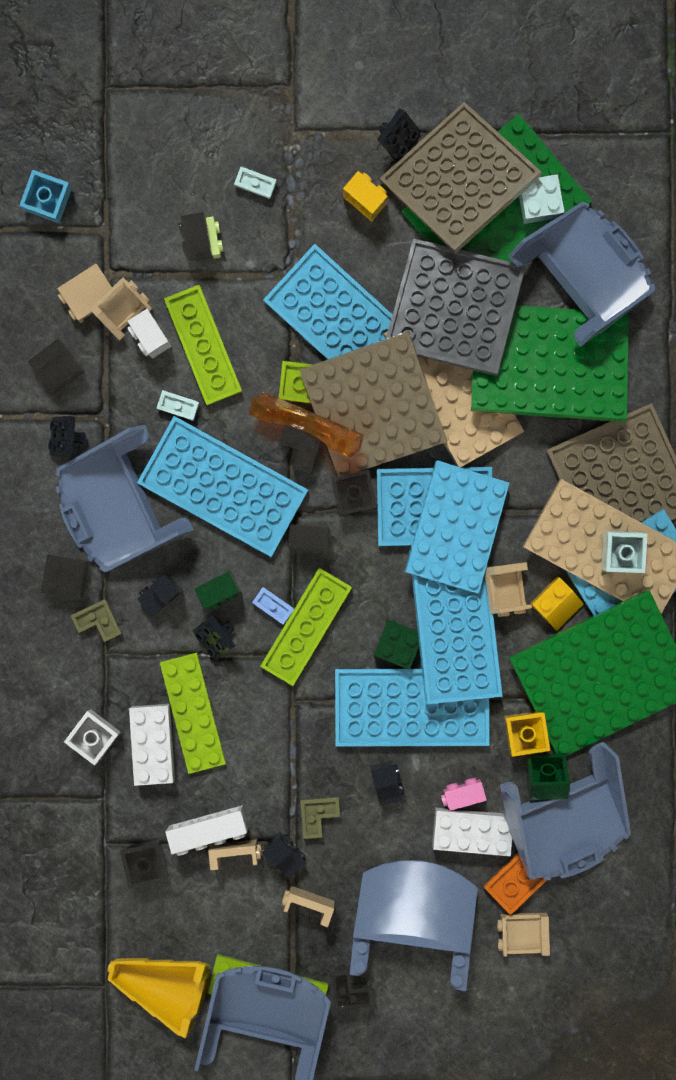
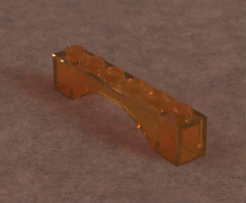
M263 392L253 397L249 412L250 416L264 422L281 424L304 431L324 442L332 451L348 458L360 452L364 434Z

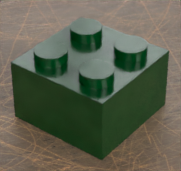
M228 571L194 588L203 608H209L210 611L222 606L221 601L225 599L227 602L238 598V593L241 592L232 571Z
M387 619L373 655L410 670L419 648L418 631Z
M527 755L526 777L529 799H569L570 780L566 755Z

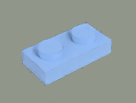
M262 587L252 602L282 624L286 622L294 610L293 607L264 587Z

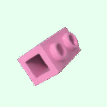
M476 778L467 779L465 784L461 785L457 783L447 785V789L443 790L444 795L441 796L444 807L448 806L449 811L486 801L482 782L480 779L476 780Z

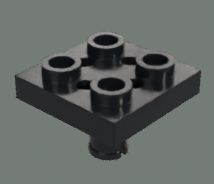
M401 108L398 109L389 123H382L386 128L379 127L381 135L377 139L397 162L407 153L421 132L406 111Z
M52 417L50 422L51 439L48 443L49 455H73V443H85V432H74L76 417Z
M211 615L192 631L196 639L206 648L208 655L216 661L236 646L228 636L234 631V626L227 629L232 624L231 622L226 621L223 625H220L215 617Z

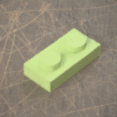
M213 216L206 217L212 256L214 259L221 258L220 252H224L222 240L218 241L217 233H220L219 222H215Z

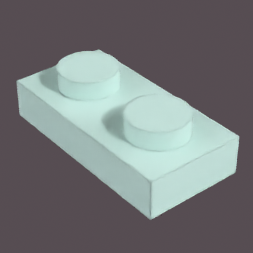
M240 167L234 186L270 199L277 180Z
M162 390L157 409L194 421L199 402Z

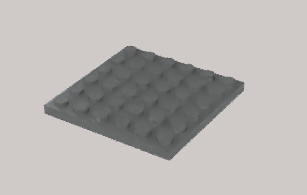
M413 238L386 339L409 331L418 357L497 376L526 266L518 267L513 262L463 250L454 253L447 246Z

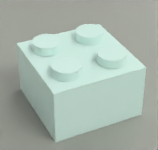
M558 174L539 177L519 195L524 224L556 219L564 214Z
M603 531L601 569L606 572L645 573L647 533Z

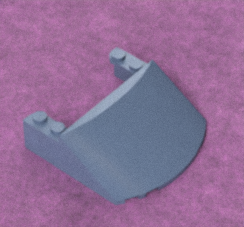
M581 202L524 238L508 255L509 259L518 267L525 265L538 256L587 316L589 321L576 329L573 335L580 347L598 334H601L655 291V286L651 284L649 278L651 272L649 268H645L642 262L644 257L632 239L615 221L611 223L603 217L604 213L602 211H594L589 208V204L586 202Z
M145 425L128 428L57 468L56 475L59 476V486L56 487V490L60 494L61 504H59L65 525L78 548H82L88 555L87 558L100 566L99 569L103 572H108L194 530L189 520L185 518L177 519L161 528L142 486L137 483L139 479L127 453L148 441L149 433Z
M604 742L590 749L589 755L593 775L571 783L569 799L531 800L521 805L518 787L515 783L506 782L500 785L505 808L503 814L529 879L544 878L545 880H551V877L560 876L561 878H566L581 873L604 860L603 856L611 850L615 852L618 849L617 845L624 838L627 840L631 835L619 756Z
M400 860L380 864L363 872L353 934L350 975L360 976L365 973L368 965L370 940L453 951L451 985L457 990L466 991L478 887L460 873L427 861Z
M243 966L218 973L214 983L194 1071L198 1072L200 1064L208 1065L213 1062L220 1032L223 1029L302 1048L295 1080H313L331 1000L308 980L279 968Z

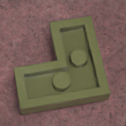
M106 599L71 615L78 633L96 625L104 642L122 634Z
M339 797L300 800L303 839L322 838L321 818L340 817Z

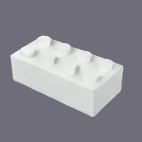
M170 704L130 707L134 786L173 783L175 781Z
M241 805L170 825L165 833L171 854L177 853V856L188 853V850L196 848V850L205 849L210 843L219 845L225 843L228 838L233 837V840L241 839L248 832L249 825L244 807Z
M435 807L433 850L511 856L512 835L503 813L459 809L449 811L448 808Z

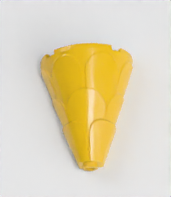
M116 958L110 962L107 970L109 972L108 980L129 999L136 1001L175 1034L183 1038L188 1036L195 1024L193 1020L201 1011L211 975V970L207 969L210 968L208 963L201 961H173L172 959Z

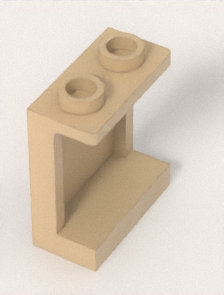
M94 264L57 288L60 292L58 297L64 305L67 303L71 310L68 312L73 320H78L82 323L84 318L93 313L90 308L112 286L99 266Z
M124 278L118 281L90 308L119 341L125 336L121 330L128 324V320L138 315L144 308H147L149 311L152 309L148 304L150 300L143 292L139 294L137 292L139 289L132 280L128 282Z
M527 562L486 568L485 579L490 614L498 613V617L509 616L511 611H514V614L526 613L525 609L532 608V604L526 605L521 572L528 570Z
M257 839L227 842L219 845L211 844L208 850L210 870L219 869L221 864L220 857L251 854L253 865H257L258 860L262 856L261 844H257Z
M291 886L289 891L285 890L281 904L284 906V912H288L290 903H296L321 912L320 925L328 927L334 911V900Z
M547 913L500 914L501 920H497L498 932H501V939H498V951H502L503 957L507 956V954L541 953L542 956L550 955L549 916Z

